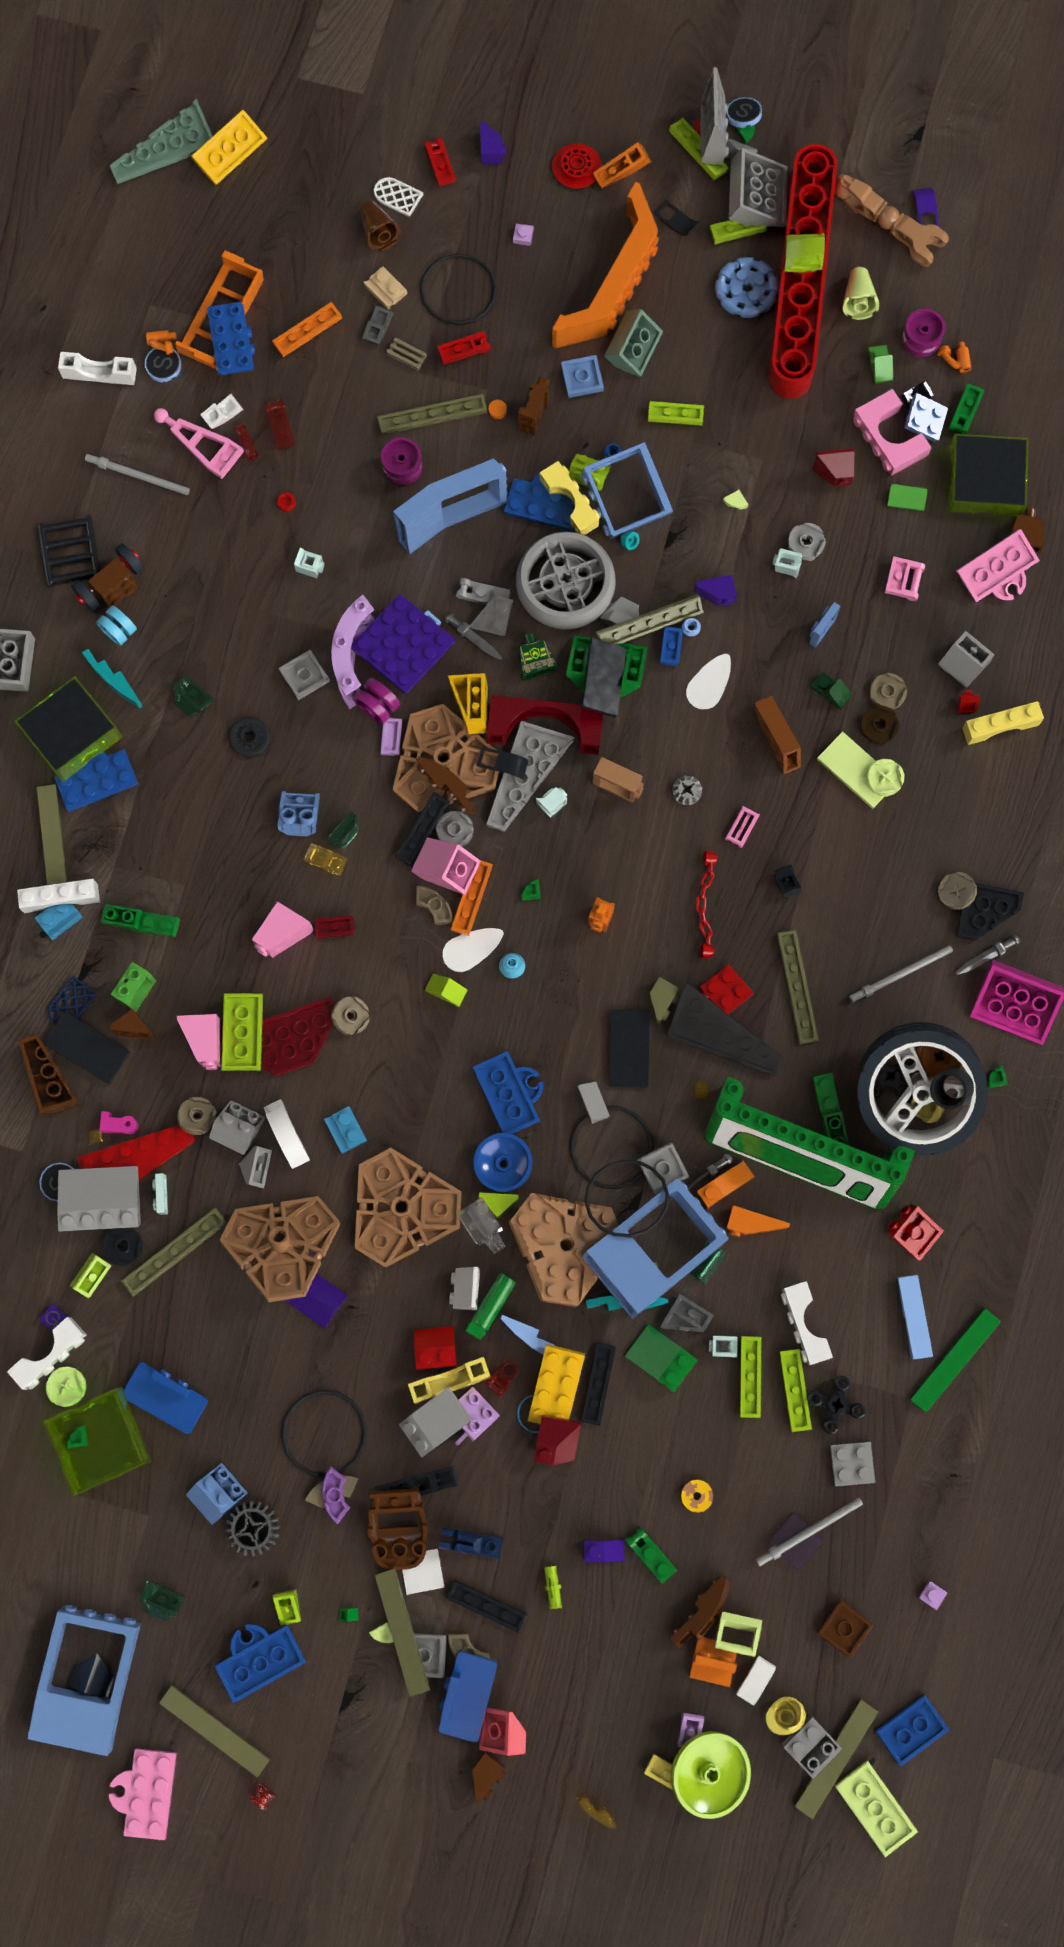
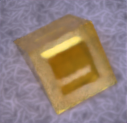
M695 1081V1099H707L708 1082Z
M100 1129L88 1132L90 1144L103 1142Z

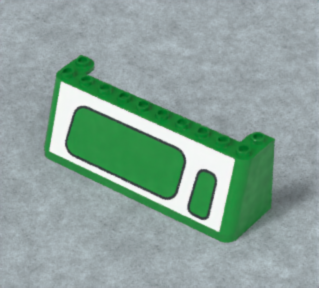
M727 1077L721 1088L704 1132L705 1140L711 1145L874 1210H882L888 1205L905 1180L915 1150L900 1146L893 1153L886 1151L883 1159L740 1103L743 1085L738 1080Z

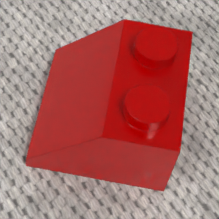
M454 1326L414 1330L416 1370L457 1366Z

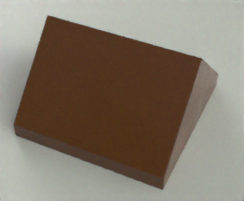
M133 1009L110 1025V1030L116 1036L155 1040L156 1037Z

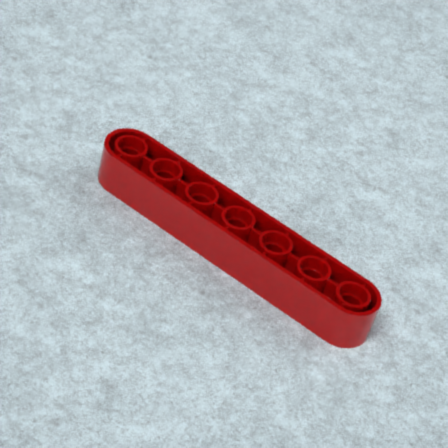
M810 144L798 151L795 156L790 180L768 377L771 389L780 397L787 399L798 398L809 390L817 360L837 173V158L831 149L821 144ZM824 233L825 246L822 270L803 273L786 272V237L788 235ZM787 369H794L797 372H792Z

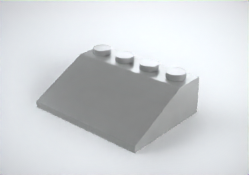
M713 67L700 104L701 163L722 165L724 158H727L729 153V147H726L728 141V132H726L728 104L725 103L724 90L718 70Z
M741 148L731 159L729 219L743 225L784 227L786 225L787 166Z
M138 1166L59 1170L58 1231L139 1227L141 1225Z

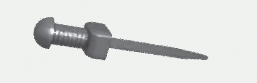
M453 614L446 615L445 622L454 626L460 637L465 636L488 655L499 660L502 659L493 646L470 629L468 623L459 622L454 618Z
M1011 935V938L1005 942L993 944L992 948L966 962L956 971V974L969 972L996 956H1002L1006 953V949L1013 945L1017 946L1020 943V938L1017 935Z
M724 1154V1157L715 1164L707 1166L706 1169L708 1171L687 1185L688 1190L709 1174L713 1177L718 1173V1170L728 1163L731 1164L732 1157L729 1154Z

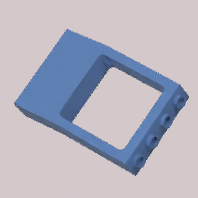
M491 459L429 484L394 510L397 536L400 544L411 554L444 528L506 504L508 494L506 489V468L501 462L498 463L495 459ZM488 483L486 491L442 508V501Z
M678 1178L667 1186L669 1197H672L710 1242V1245L671 1277L666 1278L632 1237H616L610 1234L588 1249L582 1256L584 1261L632 1319L666 1293L729 1239L726 1232L714 1222L712 1215L703 1209L700 1201L693 1197L688 1191L686 1184ZM664 1189L612 1232L629 1234V1229L665 1201L666 1194Z
M65 1605V1607H62L57 1612L37 1690L28 1734L29 1740L104 1756L110 1754L113 1749L121 1704L141 1623L136 1622L133 1618H116V1615L110 1613L104 1615L96 1614V1611L91 1609L78 1610L77 1607L72 1605ZM67 1623L123 1634L126 1637L111 1699L86 1695L52 1685Z

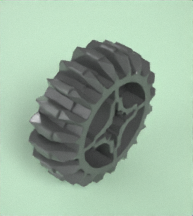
M250 1501L249 1507L246 1502H243V1510L236 1506L235 1511L238 1514L236 1515L233 1512L229 1514L233 1521L226 1520V1523L231 1525V1528H226L225 1532L232 1533L226 1539L231 1540L233 1538L234 1542L230 1546L238 1545L237 1553L243 1548V1556H247L249 1550H251L252 1557H255L256 1550L259 1555H263V1547L266 1551H269L271 1548L268 1543L276 1544L272 1537H279V1534L274 1532V1529H280V1525H274L273 1523L278 1521L279 1518L275 1517L272 1519L271 1515L275 1511L272 1510L268 1513V1504L262 1509L261 1501L257 1503L256 1507L254 1501ZM250 1511L260 1513L266 1520L257 1522L251 1516ZM242 1515H245V1527L237 1531L238 1521ZM250 1523L253 1526H258L260 1524L262 1525L261 1527H258L257 1530H255V1534L253 1533V1531H248L244 1533L245 1530H248V1527H251L249 1525ZM268 1526V1535L261 1543L260 1531ZM249 1536L252 1542L254 1541L255 1546L245 1544L239 1537Z

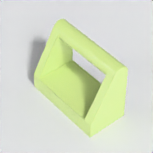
M722 1612L718 1622L715 1648L755 1657L762 1620ZM723 1627L753 1632L752 1648L721 1641Z

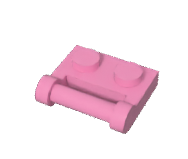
M893 557L885 593L904 597L910 601H917L919 595L917 591L925 564ZM913 569L914 576L911 589L905 590L909 570Z

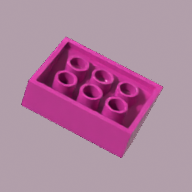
M992 959L970 1017L1043 1045L1064 999V987Z

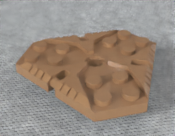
M444 704L412 713L407 725L402 747L404 754L403 756L400 755L393 792L418 814H421L433 792L450 801L449 804L457 800L456 798L452 799L445 791L448 789L447 787L440 791L438 787L434 789L428 782L430 777L426 773L423 775L416 767L418 765L416 760L418 757L436 762L454 773L470 790V793L465 796L466 798L496 789L499 771L480 768L476 764L483 747L496 749L487 744V741L479 734H468L464 721ZM464 736L468 739L465 743L462 741ZM485 751L481 764L494 767L498 754ZM411 753L417 754V757L412 758ZM441 756L449 758L446 762H440L438 759Z
M392 1148L359 1164L357 1203H359V1210L356 1212L355 1249L385 1268L419 1251L420 1247L428 1246L460 1229L462 1192L431 1172L426 1173L423 1171V1167ZM418 1177L424 1180L421 1185L415 1183ZM400 1202L407 1204V1209L403 1213L396 1210V1206ZM367 1204H374L373 1211H367ZM419 1232L422 1238L415 1241L413 1235Z
M531 1193L509 1221L522 1257H527L529 1264L526 1266L540 1301L577 1307L598 1279L582 1256L608 1233L600 1230L589 1218L584 1202L575 1201L571 1203L568 1202V1199ZM589 1203L592 1216L602 1227L613 1231L619 1226L611 1207ZM568 1210H572V1216L567 1215ZM560 1242L566 1245V1251L560 1247ZM538 1252L541 1259L536 1260L534 1253Z
M319 1196L284 1201L278 1207H274L273 1203L235 1209L219 1240L242 1270H246L248 1278L268 1302L306 1296L321 1265L320 1260L322 1257H325L332 1239L340 1226V1222ZM282 1214V1217L275 1218V1215Z

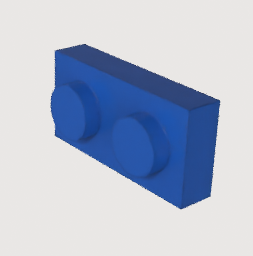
M665 627L660 664L679 665L683 629Z

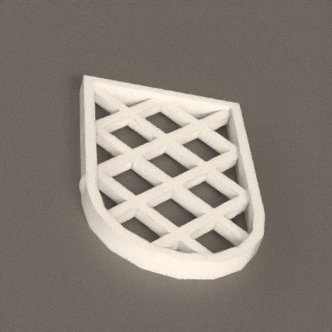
M393 178L379 180L374 188L377 201L408 217L411 216L423 195V192ZM388 181L389 185L382 186L383 182ZM398 185L400 190L393 192L392 187ZM390 188L391 193L385 194L384 189ZM382 190L383 195L377 196L376 191ZM409 191L410 196L404 197L403 192ZM401 193L402 198L396 199L395 194ZM392 195L394 200L388 202L386 197ZM412 198L413 203L407 205L406 199ZM404 201L405 205L398 207L397 202Z

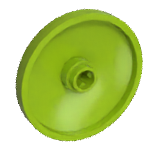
M715 1731L700 1733L685 1742L676 1754L671 1769V1785L678 1802L691 1814L706 1819L719 1818L733 1811L744 1799L751 1779L750 1761L744 1748L732 1737Z

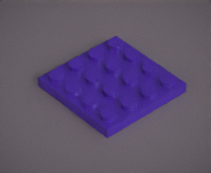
M399 594L352 643L351 650L406 695L456 641L405 597Z

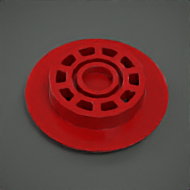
M570 144L563 147L556 153L552 162V170L556 179L562 185L572 189H581L593 184L597 180L593 172L602 167L601 159L597 152L584 144Z

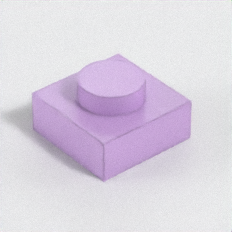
M516 224L513 243L531 246L534 226Z
M928 1581L918 1598L937 1610L947 1592L931 1581Z

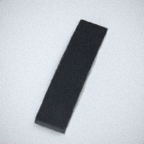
M455 1465L375 1486L374 1490L415 1489V1487H418L420 1495H425L458 1486L459 1481Z

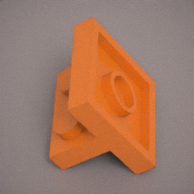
M703 1637L699 1640L697 1638L689 1677L730 1687L732 1674L736 1670L737 1664L735 1660L737 1653L715 1648V1639Z

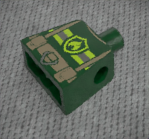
M534 633L525 635V645L519 647L523 681L557 672V663L546 641H536Z

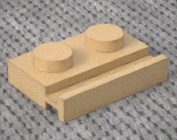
M381 267L368 281L364 282V286L387 310L407 295V290L384 267Z

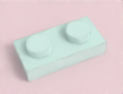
M163 1173L155 1174V1179L152 1180L153 1191H156V1198L153 1199V1208L157 1210V1214L165 1215L168 1214L167 1178Z

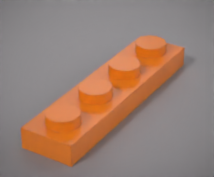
M330 302L272 340V343L281 356L285 357L340 321L342 315L333 303Z
M484 861L480 862L466 894L462 895L451 931L470 936L493 864Z

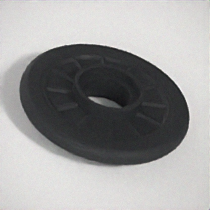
M253 717L238 720L232 726L229 733V742L232 749L245 757L259 755L267 748L270 741V732L266 724ZM247 733L255 735L252 741H246L244 736Z

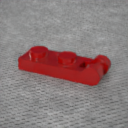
M437 138L433 142H424L438 186L456 182L442 138Z
M479 332L437 346L443 365L479 353L489 352L491 347L486 341V333Z

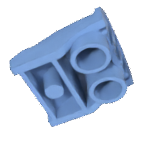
M282 791L278 830L293 836H309L315 833L320 794H296Z

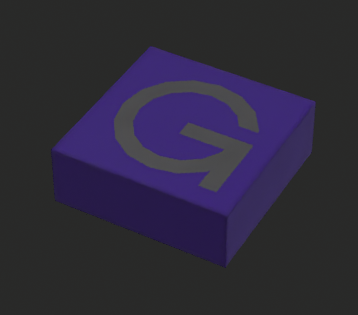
M51 1304L39 1320L53 1330L68 1316L54 1304Z

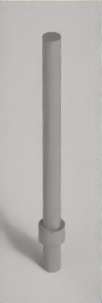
M90 454L85 456V461L96 464L99 468H108L188 495L190 492V488L110 462L107 458H99Z
M948 945L872 985L867 984L861 987L862 990L850 995L849 999L853 1003L863 997L867 998L873 995L875 991L952 953L953 949Z
M855 1499L779 1546L771 1547L768 1549L769 1552L755 1559L760 1567L772 1559L776 1560L781 1557L783 1552L862 1506L861 1499Z

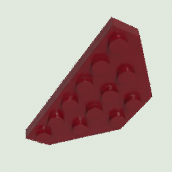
M332 996L262 1020V1070L278 1077L315 1063L333 1027L331 1014L335 1004Z

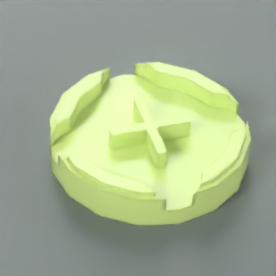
M880 759L875 761L868 769L866 782L873 793L888 797L901 789L904 783V772L902 767L895 763V761Z
M58 1368L48 1378L46 1394L50 1401L62 1407L73 1406L80 1402L85 1395L87 1388L86 1379L76 1368Z

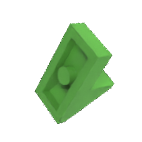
M887 345L870 347L868 354L875 384L893 381V357L888 354Z

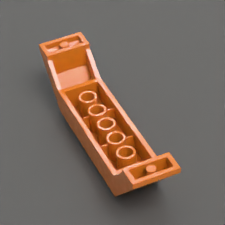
M635 182L627 196L626 216L630 217L634 229L590 307L564 316L561 314L552 329V347L560 348L607 336L610 329L613 330L615 328L618 315L621 316L623 314L624 304L627 300L630 301L634 292V286L639 285L642 272L647 271L651 256L654 257L658 250L656 245L659 237H657L658 228L640 183Z

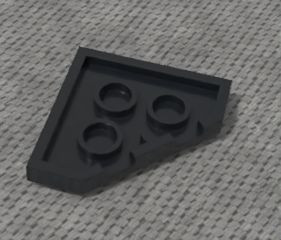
M975 883L977 894L974 901L968 907L961 909L957 938L976 941L1019 913L1022 907L1024 892Z

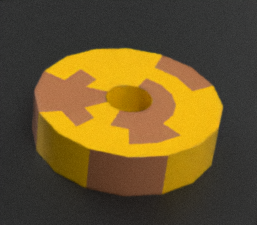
M702 1480L689 1481L684 1485L681 1492L682 1503L692 1512L699 1513L705 1511L713 1501L711 1487ZM695 1492L701 1494L699 1500L694 1499L693 1495Z

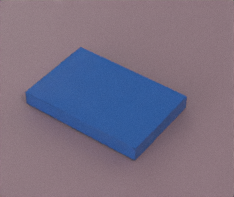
M923 1694L877 1728L875 1732L901 1767L948 1732L949 1728L926 1695Z

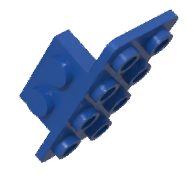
M237 302L208 307L207 312L218 374L226 375L252 371L254 369L252 355L255 354L254 343L250 344L249 338H252L251 326L247 327L243 304Z
M139 1363L122 1392V1397L185 1434H190L204 1411L208 1399L188 1388L189 1384L181 1379L176 1381L170 1378L172 1374L163 1369L158 1371L146 1363Z
M463 1651L458 1653L452 1676L446 1679L444 1687L445 1690H448L446 1698L442 1697L439 1710H442L439 1726L441 1733L471 1742L478 1741L497 1668L495 1660Z

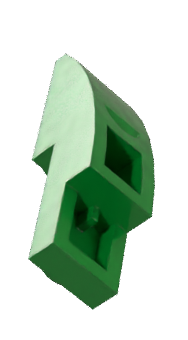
M105 904L101 923L155 936L163 935L175 938L180 922L178 917L148 913L139 909Z
M832 1072L812 1076L816 1093L815 1098L825 1136L849 1146Z

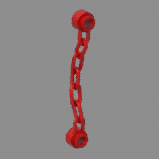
M707 850L704 851L703 865L708 866V871L700 882L702 886L701 895H698L696 898V910L700 913L701 919L699 928L706 938V943H702L700 947V958L704 959L714 956V946L710 944L713 932L709 923L705 920L704 912L706 911V888L711 885L715 877L713 864L716 865L717 853ZM707 875L711 877L708 884L706 882L703 884ZM699 898L700 900L704 899L703 908L701 907L700 910ZM705 924L707 925V928L709 930L707 934H705L702 927L705 926Z

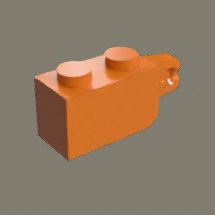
M596 898L588 919V926L591 927V930L601 933V931L606 932L614 913V903Z

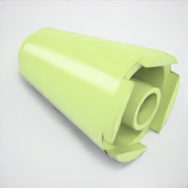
M856 267L850 272L843 301V312L846 316L847 314L851 315L852 319L855 320L867 319L873 316V312L878 311L879 300L868 270L863 267Z

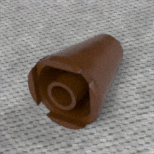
M374 201L364 202L360 207V214L367 244L372 250L379 249L380 251L393 247L398 241V235L401 234L399 225Z

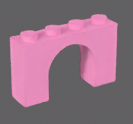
M893 389L855 409L853 416L855 426L861 429L865 441L871 444L874 455L880 458L884 470L888 471L891 476L927 457L932 448L922 433L901 444L890 443L880 435L878 425L885 419L900 412L902 402Z

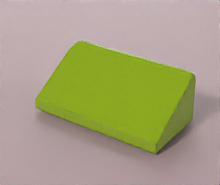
M92 1253L70 1286L85 1297L90 1298L112 1265Z

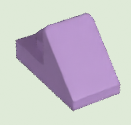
M687 1713L681 1714L678 1747H682L690 1738L702 1733L704 1716Z

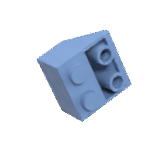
M221 1463L198 1481L186 1496L213 1525L248 1493Z

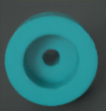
M628 530L620 537L622 547L628 550H634L639 544V535L634 531Z

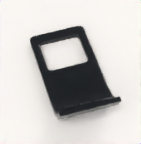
M667 200L654 213L655 216L683 236L689 235L701 222L692 220ZM666 205L677 212L670 221H667L659 214Z
M483 747L476 765L480 768L511 774L523 780L529 760L516 754ZM485 751L498 754L494 767L481 764Z

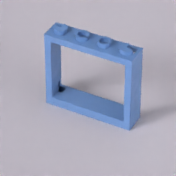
M645 442L588 465L582 470L581 478L590 489L588 491L591 501L595 502L597 506L595 510L604 523L602 526L606 536L609 535L610 539L622 535L628 530H634L670 515L673 512ZM638 454L661 511L614 531L591 473Z

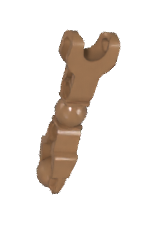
M841 174L836 180L835 194L837 197L841 198L853 212L860 213L866 218L873 220V222L878 220V224L886 230L891 229L890 233L909 248L912 260L921 266L928 267L933 262V254L926 248V245L932 244L940 248L949 241L948 234L938 226L932 224L921 225L903 213L900 215L895 207L887 206L888 202H885L882 197L872 191L871 186L844 174Z

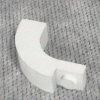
M280 1099L264 1107L269 1124L291 1168L293 1169L310 1161L282 1100Z

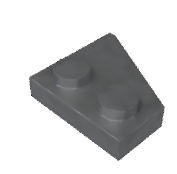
M494 595L472 622L470 628L505 636L513 600Z
M679 1294L660 1327L662 1329L704 1332L714 1315Z

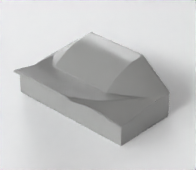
M621 596L618 600L609 604L602 614L600 621L613 626L639 616V605Z

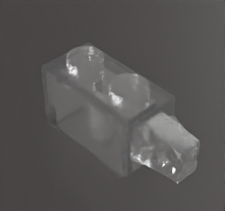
M482 1197L456 1213L476 1244L481 1245L485 1243L494 1254L505 1247L499 1234L503 1229Z

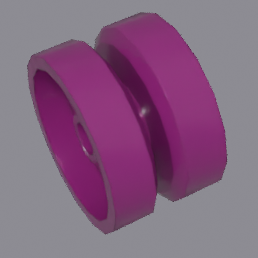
M918 309L911 313L907 318L901 338L902 344L908 353L921 358L928 357L938 350L945 332V322L941 315L930 309Z
M399 437L390 440L383 447L381 453L384 475L390 482L404 486L415 482L419 478L423 468L420 448L414 441L409 438Z
M371 677L363 684L364 690H358L352 699L367 716L375 722L384 725L390 718L389 712H395L401 704L398 698L386 686Z

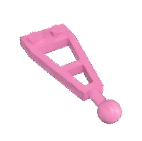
M159 408L154 412V419L158 423L165 422L171 426V432L209 471L223 479L244 452L242 447L224 436L180 418L177 421L173 420L163 408ZM182 427L195 432L190 441L179 432ZM203 436L223 444L210 462L195 448Z

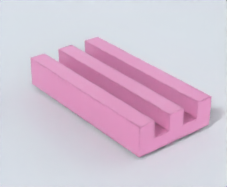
M743 806L725 840L731 841L732 844L742 848L760 814ZM743 813H748L735 838L731 837ZM750 816H754L744 837L741 841H739L738 839L744 827L746 826Z

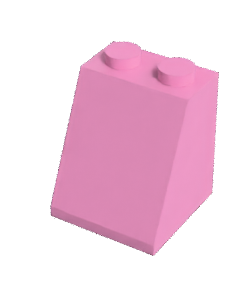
M427 838L411 871L423 880L465 895L481 861L458 844Z
M277 902L252 941L258 953L264 957L269 955L273 958L311 934L313 927L310 921Z
M216 1014L177 1016L179 1025L196 1060L203 1067H206V1070H217V1067L222 1065L221 1019Z

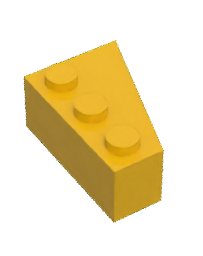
M485 673L449 675L451 690L468 734L487 733L488 684Z

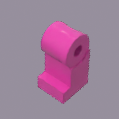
M101 1112L99 1131L102 1133L130 1135L138 1130V1122L132 1116L114 1118L110 1112Z

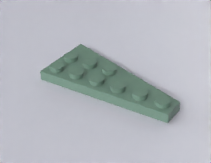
M197 99L192 102L189 108L180 111V115L176 118L168 120L150 134L146 141L138 143L133 151L125 153L110 165L117 184L189 158L213 137Z

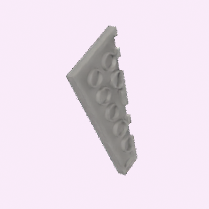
M521 721L511 753L529 760L523 780L511 774H503L486 824L487 827L503 832L507 830L573 743L575 737Z

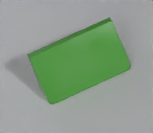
M891 484L887 506L924 511L928 489Z

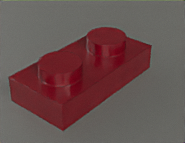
M353 915L315 919L317 939L355 935Z

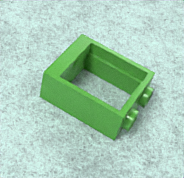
M132 962L111 995L120 1004L137 1012L155 984L156 979L147 970Z

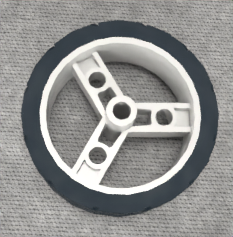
M913 1022L890 1029L879 1036L868 1047L860 1062L857 1073V1098L863 1120L870 1131L882 1143L893 1149L900 1146L915 1150V1156L935 1155L960 1145L977 1129L982 1120L981 1117L984 1116L988 1102V1083L980 1058L971 1044L959 1033L939 1024ZM915 1046H932L953 1055L963 1065L974 1083L972 1097L963 1104V1107L956 1116L947 1123L933 1129L913 1130L906 1128L923 1105L934 1102L930 1095V1084L934 1078L927 1076L914 1048ZM895 1055L909 1086L889 1113L885 1115L875 1101L873 1089L880 1068L890 1057ZM909 1058L915 1061L910 1066L904 1064L905 1060ZM916 1070L919 1071V1073H915V1074L910 1078L909 1073L915 1072ZM945 1080V1092L950 1088L956 1089V1093L949 1095L950 1097L960 1098L964 1095V1087L961 1081ZM911 1094H913L915 1100L914 1105L907 1102ZM906 1108L909 1112L901 1115L898 1113L899 1110Z

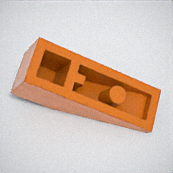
M637 142L593 172L600 187L604 189L637 172L649 164L651 160L644 147Z
M742 1161L702 1187L695 1194L707 1210L755 1176L746 1163Z
M733 1205L725 1230H728L732 1236L740 1237V1235L787 1229L790 1223Z

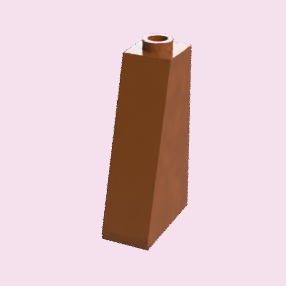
M770 696L758 700V702H755L756 717L783 774L801 768V747L773 697Z

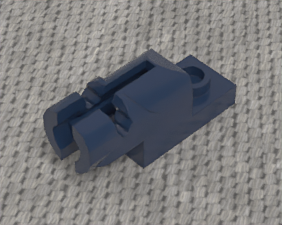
M442 1529L441 1535L453 1536L454 1540L453 1542L441 1540L439 1548L499 1559L502 1537L465 1530Z

